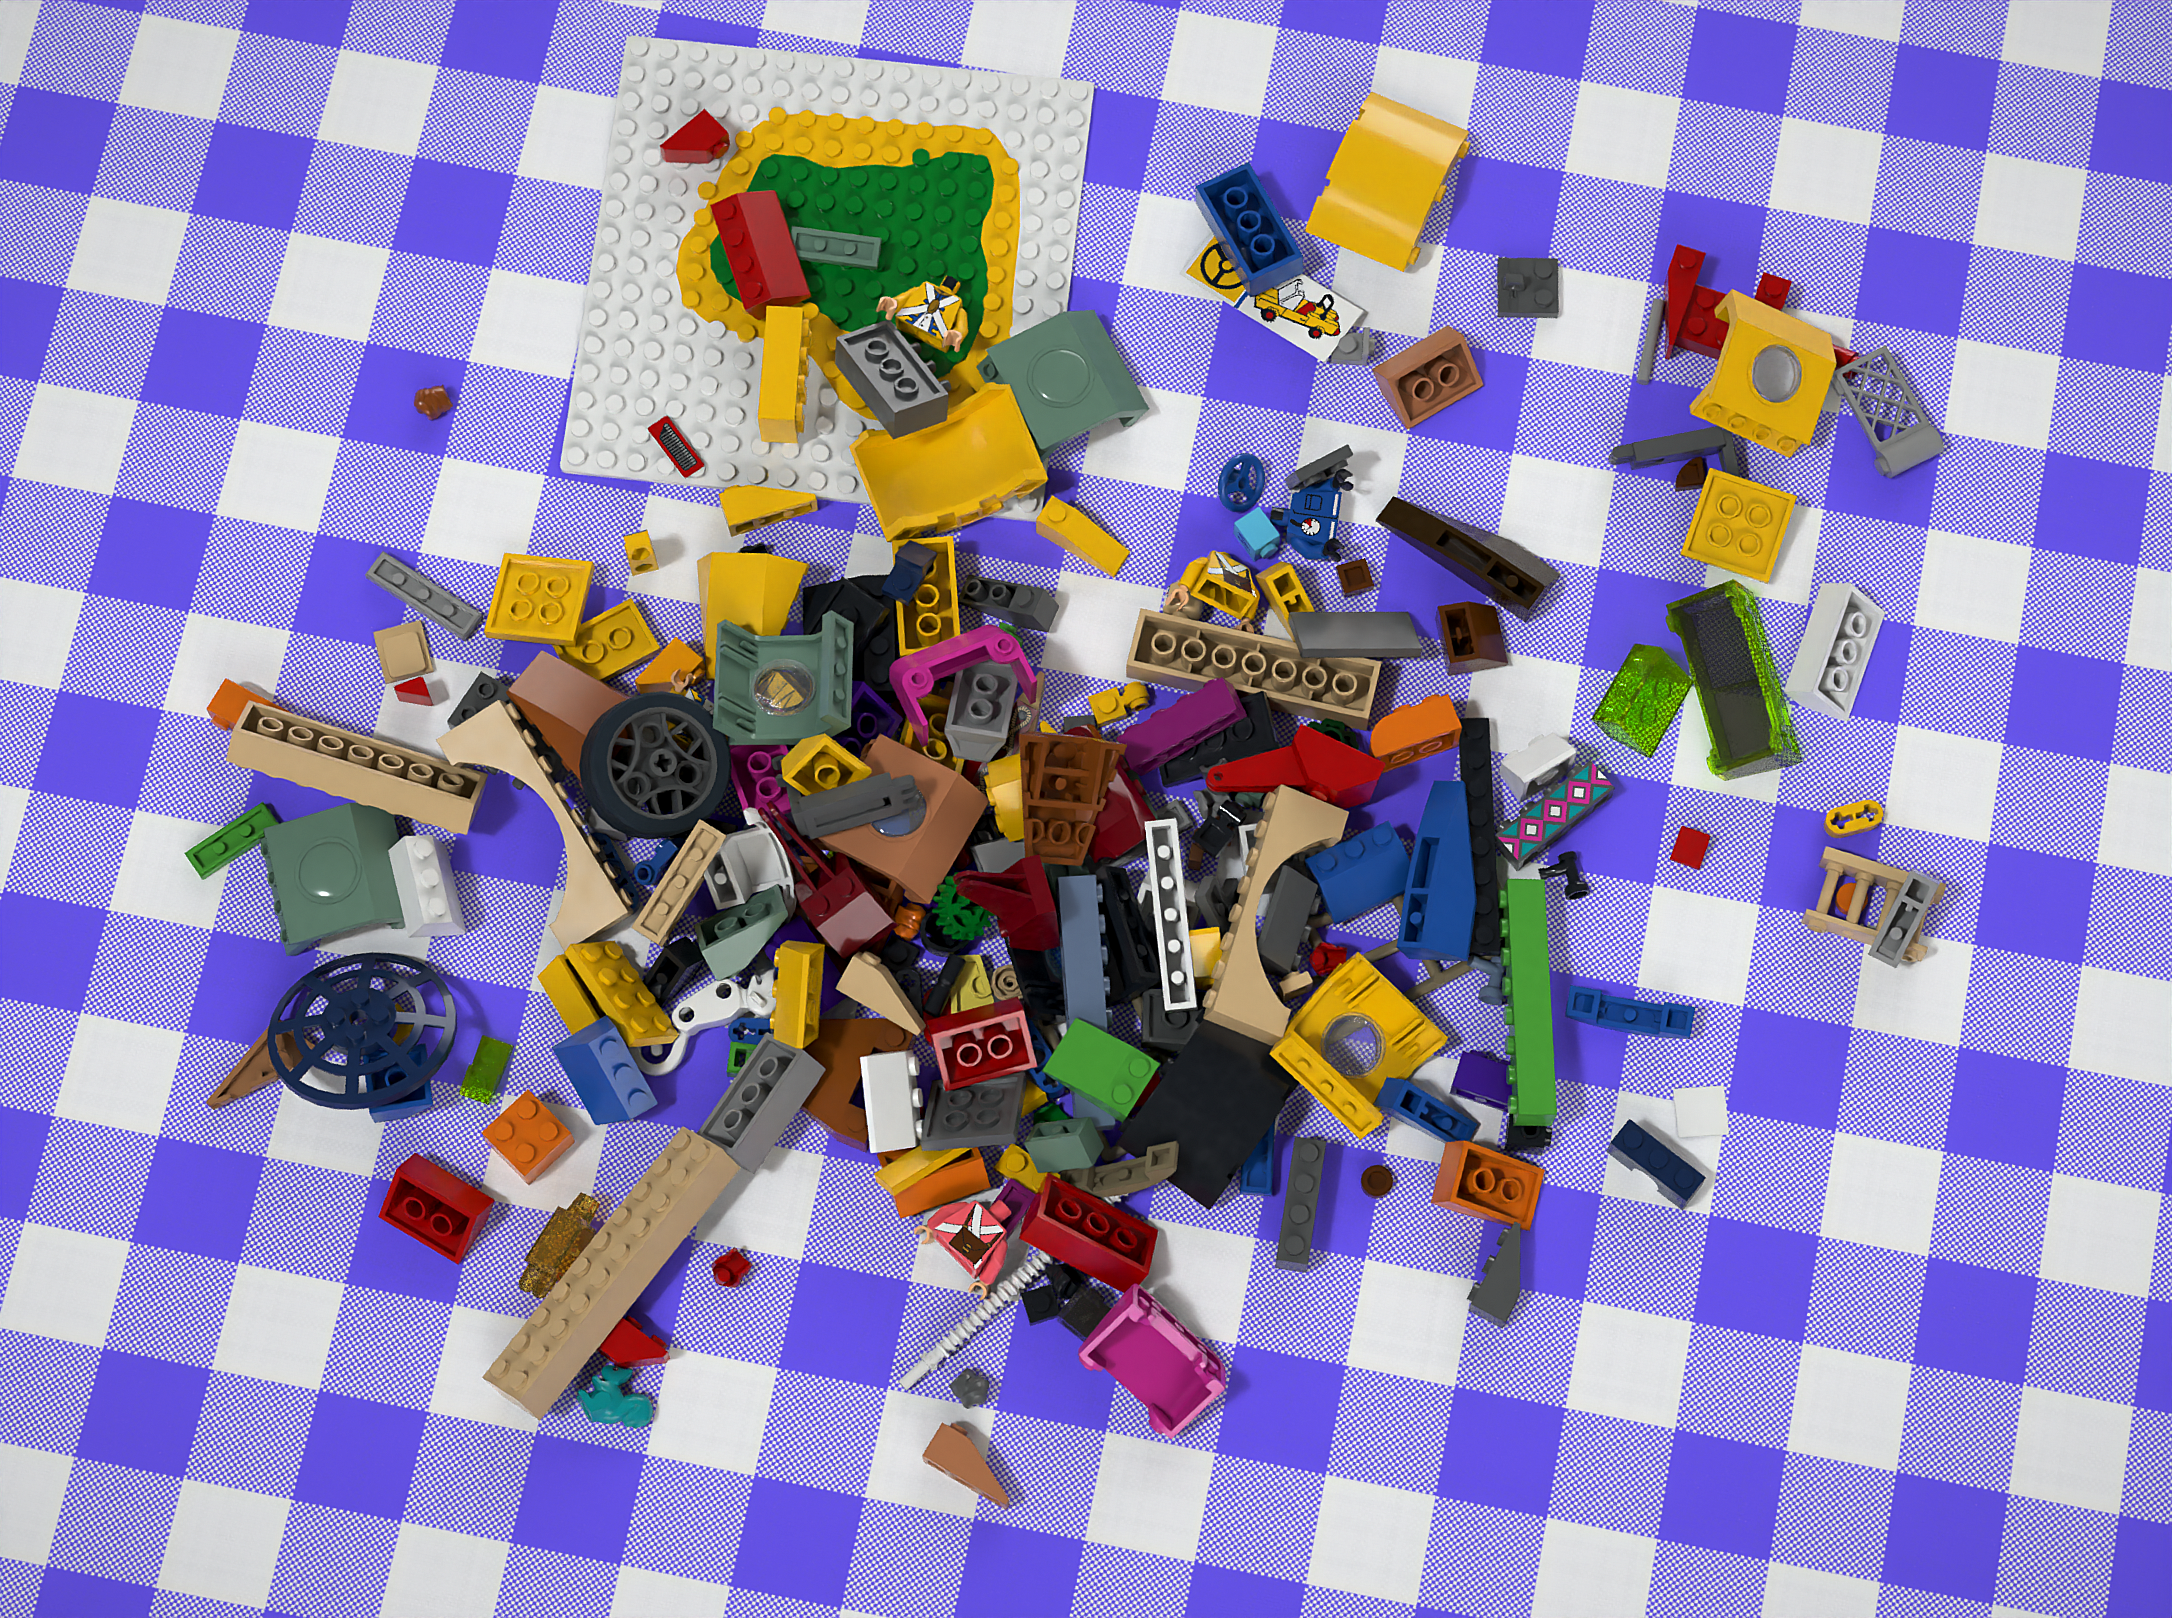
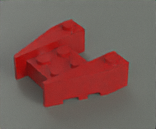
M1680 244L1676 246L1664 283L1665 359H1670L1674 346L1719 360L1729 329V323L1716 318L1714 309L1727 294L1696 284L1706 253ZM1763 272L1754 299L1782 312L1792 281Z

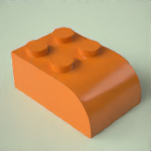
M1449 694L1428 696L1422 700V703L1412 707L1409 704L1402 705L1375 725L1370 738L1368 755L1386 763L1382 773L1458 747L1462 726Z

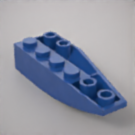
M1434 780L1425 805L1411 858L1397 948L1408 959L1468 961L1477 897L1466 786L1464 781Z

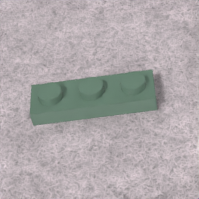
M792 226L791 237L799 260L878 270L882 244L881 238Z

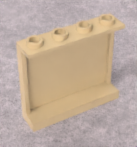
M699 819L632 928L663 947L705 880L703 874L727 836Z

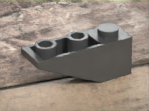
M969 574L958 597V603L1022 628L1047 633L1059 609L1058 603L1044 588Z
M1514 1222L1511 1229L1506 1227L1503 1229L1496 1243L1501 1246L1497 1256L1490 1255L1481 1271L1486 1274L1482 1284L1480 1285L1475 1282L1467 1297L1472 1302L1468 1311L1502 1329L1520 1295L1521 1224Z

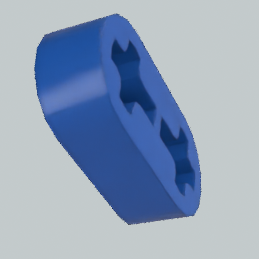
M738 1018L730 1024L728 1036L732 1042L758 1045L764 1037L762 1034H766V1032L771 1034L774 1029H770V1019ZM743 1027H746L749 1032L755 1033V1035L747 1034L744 1040H741L737 1032H742Z

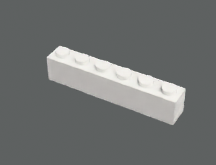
M1176 818L1145 822L1165 1011L1166 1013L1198 1010L1178 823Z

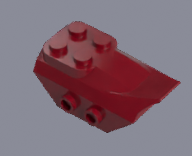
M1093 724L1074 727L1064 733L1103 740ZM1121 754L1115 766V769L1118 771L1114 782H1109L1103 798L1106 800L1102 811H1098L1093 824L1096 826L1087 852L1095 863L1104 857L1116 859L1145 840V822L1156 821V818L1142 798L1147 793L1137 779L1131 782L1126 774L1131 769Z

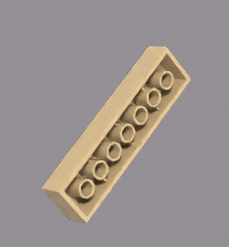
M1140 608L1126 664V677L1190 692L1199 691L1209 680L1223 677L1233 685L1239 699L1264 691L1267 693L1271 710L1319 721L1329 718L1334 721L1343 722L1346 727L1367 731L1382 662L1366 658H1302L1297 644L1294 642Z
M250 700L233 728L226 761L234 763L240 768L257 770L273 778H283L295 782L302 787H312L325 791L331 796L348 798L360 805L377 807L393 815H403L415 819L422 824H432L445 828L451 833H461L467 835L480 806L488 774L464 766L460 768L453 767L450 762Z

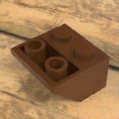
M1466 601L1437 607L1435 621L1448 676L1508 665L1495 606Z

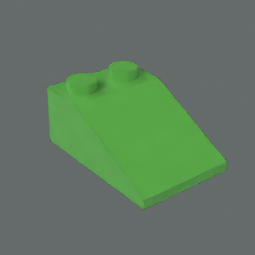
M1075 1018L1042 1072L1123 1123L1160 1063L1135 1047Z

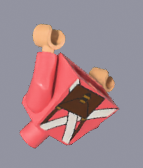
M976 1200L970 1204L967 1202L942 1206L927 1221V1225L917 1226L914 1229V1234H921L925 1230L927 1238L921 1244H931L936 1240L974 1279L979 1276L980 1280L972 1283L968 1290L971 1294L976 1289V1286H980L983 1289V1295L979 1300H983L990 1295V1284H993L1004 1265L1008 1244L1006 1242L1007 1231L1001 1223L1011 1214V1211L1001 1200L994 1203L988 1210Z

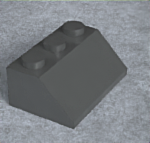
M1286 865L1282 867L1257 942L1259 958L1264 972L1280 978L1290 974L1291 971H1298L1303 955L1298 953L1301 942L1307 944L1312 925H1308L1307 922L1310 913L1317 914L1322 898L1316 896L1317 884Z

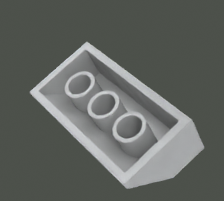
M766 1032L697 1132L701 1137L721 1147L738 1166L753 1174L756 1173L777 1140L782 1136L784 1130L826 1070L804 1050L773 1039L774 1035Z

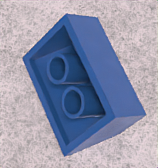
M1389 820L1305 859L1307 878L1318 885L1317 896L1322 897L1321 902L1335 925L1405 893L1410 861L1403 843Z
M607 1015L551 1047L595 1125L631 1120L658 1104L617 1028Z

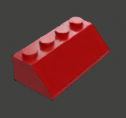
M775 190L736 193L710 205L746 312L759 321L766 318L767 306L790 307L812 297Z
M1047 1173L1024 1217L1019 1239L1125 1293L1133 1284L1140 1285L1149 1274L1159 1230Z

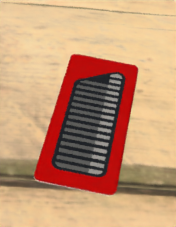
M664 416L648 427V431L684 478L689 477L704 466V463L668 416Z

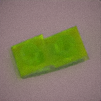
M482 1035L473 1063L468 1066L459 1095L489 1105L503 1076L514 1046Z

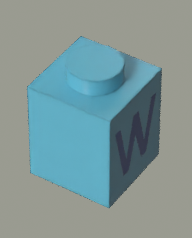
M1260 507L1234 522L1233 534L1254 562L1261 557L1266 559L1278 550L1280 534Z

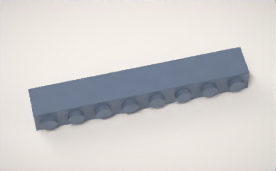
M1096 875L1058 877L1055 886L1066 1029L1068 1031L1075 1018H1078L1108 1033V1027H1112L1113 1021L1111 1008H1106L1105 996L1110 995L1109 977H1103V965L1107 964L1108 956L1106 945L1101 946L1100 934L1105 933L1104 914L1099 915L1098 903L1103 901L1102 885L1096 884ZM1071 1090L1073 1119L1090 1117L1096 1130H1112L1114 1128L1115 1121L1119 1120Z

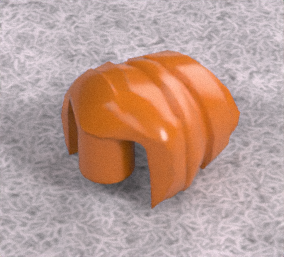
M908 903L906 907L899 905L894 916L899 924L893 929L895 933L905 941L914 939L920 931L924 916L927 914L925 909L912 903Z

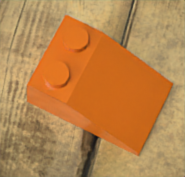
M1466 1140L1446 1142L1431 1203L1460 1214L1510 1227L1513 1226L1514 1222L1521 1224L1520 1229L1530 1231L1545 1170Z

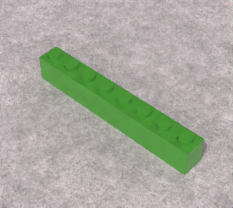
M1507 879L1503 890L1498 891V908H1503L1504 919H1500L1499 931L1500 937L1505 938V948L1501 949L1500 957L1501 966L1506 967V977H1503L1502 994L1507 996L1508 1006L1504 1007L1503 1012L1504 1025H1509V1036L1505 1038V1054L1510 1055L1511 1065H1508L1506 1070L1507 1084H1512V1095L1508 1097V1113L1513 1114L1514 1125L1552 1126L1557 1116L1545 879Z

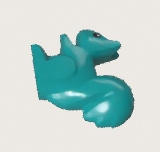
M606 1365L601 1370L603 1381L596 1375L592 1376L591 1382L594 1391L590 1393L584 1389L577 1391L578 1396H576V1399L591 1423L615 1424L622 1421L625 1427L637 1429L646 1426L651 1421L654 1410L649 1398L641 1393H632L624 1396L619 1388L632 1377V1369L624 1370L617 1366Z

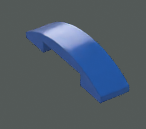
M1571 985L1565 1017L1593 1026L1630 1034L1690 1039L1696 1007L1664 1002V1005L1603 995L1601 990Z

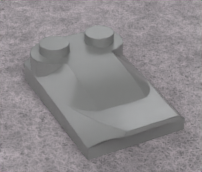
M989 659L956 672L944 734L956 758L988 763L1006 743L1015 696L1018 690V679L1010 663L998 664Z

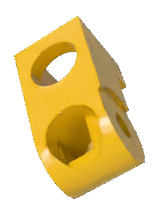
M648 530L623 536L632 576L659 569Z

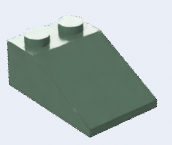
M778 884L750 897L745 904L732 906L694 925L701 953L717 982L724 978H732L742 969L746 968L789 915Z

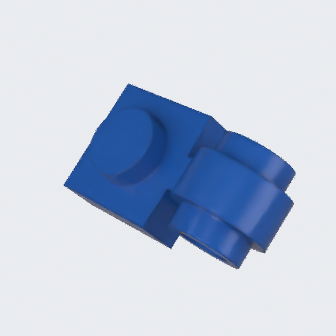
M680 836L673 839L666 838L660 842L654 850L657 854L652 859L641 861L635 866L634 876L637 882L642 885H651L658 882L663 870L670 867L686 840Z

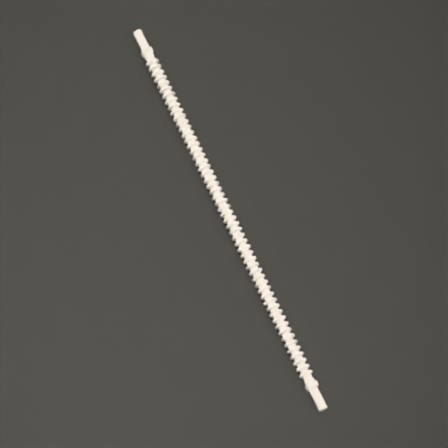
M1122 1195L1101 1197L1100 1200L1115 1207L1114 1202L1120 1203ZM1039 1249L1038 1252L1040 1254L1038 1256L1032 1255L1033 1260L1031 1262L1025 1261L1026 1266L1024 1268L1019 1267L1018 1274L1012 1273L1010 1281L1004 1280L1005 1285L1003 1287L998 1286L997 1293L991 1292L989 1300L984 1298V1304L976 1306L977 1311H970L971 1316L969 1318L963 1317L964 1322L961 1325L956 1323V1330L950 1329L948 1337L942 1336L943 1341L941 1343L935 1342L936 1347L933 1350L923 1353L920 1356L921 1361L898 1381L900 1385L907 1391L929 1370L934 1371L944 1356L946 1358L950 1356L949 1351H956L955 1346L957 1344L963 1345L962 1340L964 1338L970 1339V1332L976 1333L978 1325L984 1326L983 1321L985 1319L990 1320L991 1313L997 1314L998 1307L1004 1308V1302L1006 1300L1010 1302L1012 1300L1011 1295H1018L1019 1292L1017 1290L1019 1288L1025 1289L1024 1284L1026 1282L1032 1283V1276L1038 1277L1040 1269L1045 1271V1265L1047 1263L1052 1264V1258L1054 1257Z

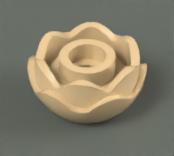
M1004 965L998 967L990 981L993 994L1001 1001L1017 996L1019 1000L1022 999L1013 966ZM1012 982L1013 985L1008 986L1007 983Z

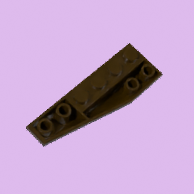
M1394 496L1375 520L1525 623L1561 576L1560 573L1511 540Z

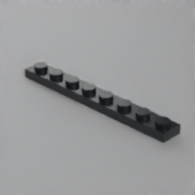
M1459 718L1462 726L1458 743L1460 781H1464L1466 786L1477 897L1469 956L1472 954L1476 956L1500 955V931L1489 718Z

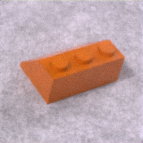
M916 1147L878 1153L877 1157L881 1169ZM975 1147L897 1195L893 1196L891 1194V1197L901 1219L916 1215L921 1211L938 1205H945L958 1198L976 1194L991 1186L983 1158L978 1147Z

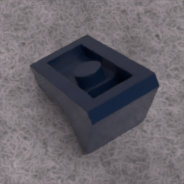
M909 540L896 552L895 565L881 589L882 594L910 606L936 559L937 552Z

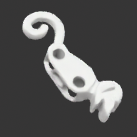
M776 970L767 971L762 981L754 974L747 989L742 988L728 978L718 982L715 980L680 1002L672 1012L671 1017L673 1026L678 1029L679 1034L674 1041L671 1053L665 1061L652 1064L644 1059L641 1052L642 1046L628 1047L638 1068L651 1076L666 1075L675 1070L681 1063L690 1036H694L702 1029L730 1024L734 1020L741 1018L748 1011L755 1013L761 1018L770 1019L772 1011L776 1009V998L772 997V987L774 980L778 979V972ZM731 988V995L728 998L722 999L723 992ZM694 1012L693 1019L690 1022H685L686 1015ZM662 1044L650 1045V1052L653 1056L658 1057L662 1055Z

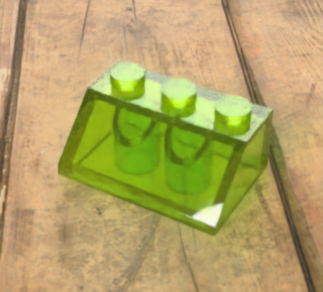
M1634 644L1591 720L1608 737L1645 757L1651 758L1694 681L1661 647Z

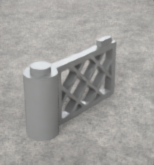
M1886 345L1834 371V378L1831 379V384L1838 397L1844 395L1876 453L1874 465L1880 475L1893 478L1944 451V444L1940 434L1928 422ZM1882 355L1887 364L1885 375L1869 370L1872 360ZM1866 363L1865 369L1859 367ZM1849 371L1863 374L1859 389L1849 386L1843 374ZM1867 376L1883 381L1879 395L1864 390ZM1888 383L1897 385L1901 389L1900 402L1884 397ZM1862 396L1877 400L1874 415L1862 411L1859 406ZM1882 402L1898 407L1894 421L1878 417ZM1902 409L1913 412L1919 423L1912 427L1900 424L1899 419ZM1876 422L1892 427L1890 437L1882 442H1879L1874 433ZM1897 429L1903 430L1902 432L1895 435Z

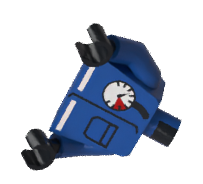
M1340 469L1335 473L1334 477L1293 493L1290 509L1272 506L1270 522L1272 525L1288 527L1286 542L1307 560L1328 559L1329 557L1334 562L1341 560V556L1335 552L1338 549L1345 548L1336 539L1342 492L1338 491L1340 488L1345 491H1351L1354 486L1349 481L1344 482L1346 478L1353 476L1346 469Z

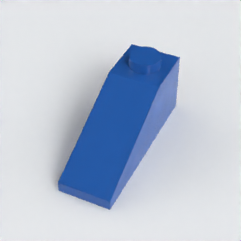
M1387 1077L1373 1104L1397 1120L1445 1144L1446 1142L1462 1140L1469 1142L1477 1126V1123L1402 1079Z

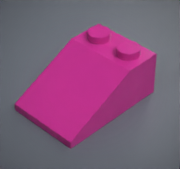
M729 745L732 763L730 777L743 811L749 807L756 808L757 810L763 807L772 818H775L766 804L771 800L783 814L792 812L786 787H778L775 779L778 774H782V769L779 771L775 770L771 762L777 756L787 755L789 753L787 746Z

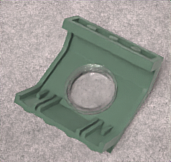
M832 610L822 615V631L814 635L758 636L751 634L726 619L718 623L713 728L728 736L727 742L729 745H797L802 739L824 733L831 738L851 727L854 623Z

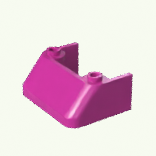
M984 625L897 659L892 663L889 670L890 683L922 747L928 745V722L917 700L931 693L935 680L989 659L998 664L1010 663L1029 703L1033 704L1036 702L1037 679L1015 637L996 625Z

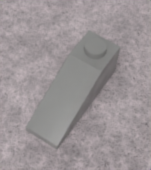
M1912 867L1868 955L1897 968L1941 881Z

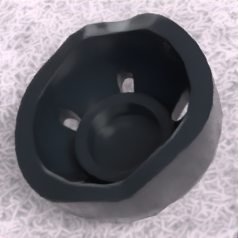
M932 911L927 913L921 922L920 939L928 952L947 958L950 953L956 955L966 948L970 940L958 941V939H952V935L943 934L945 925H936L940 915Z

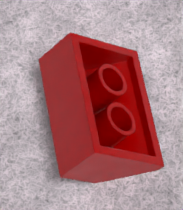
M1018 996L926 1021L945 1091L1037 1067L1024 1009Z
M414 1153L396 1169L378 1217L459 1265L484 1228L495 1199L419 1154Z

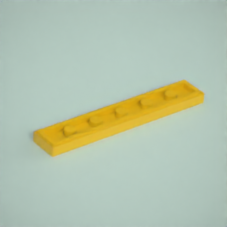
M1028 1079L1021 1118L1048 1101L1046 1093ZM919 1145L875 1172V1180L885 1190L895 1196L971 1148L922 1151V1147Z

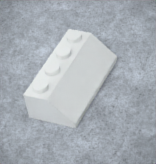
M1822 583L1784 693L1802 707L1842 721H1848L1885 612L1851 583Z

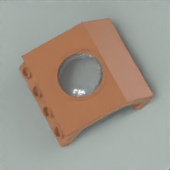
M879 734L877 739H871L863 747L861 757L859 758L860 761L872 769V773L867 778L890 772L891 779L912 775L915 779L921 803L917 806L901 810V814L814 838L811 841L820 850L843 853L893 879L906 890L904 896L911 902L930 904L938 890L937 886L943 882L988 805L989 799L959 773Z

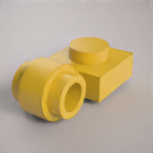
M1140 681L1127 684L1123 688L1125 691L1123 696H1120L1117 687L1088 696V702L1098 728L1126 719V707L1131 708L1133 712L1147 708L1150 696L1146 686L1142 685Z

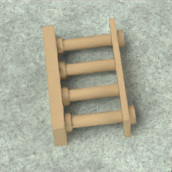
M1826 846L1818 867L1824 868L1827 874L1815 911L1806 909L1801 923L1807 925V928L1814 932L1825 933L1827 931L1872 946L1909 872ZM1842 875L1855 878L1857 882L1846 920L1827 915L1838 878ZM1940 882L1929 905L1933 903L1939 904L1947 884ZM1873 884L1884 887L1887 892L1876 930L1857 925L1868 888ZM1928 908L1901 958L1902 960L1909 962L1922 961L1928 947L1918 944Z

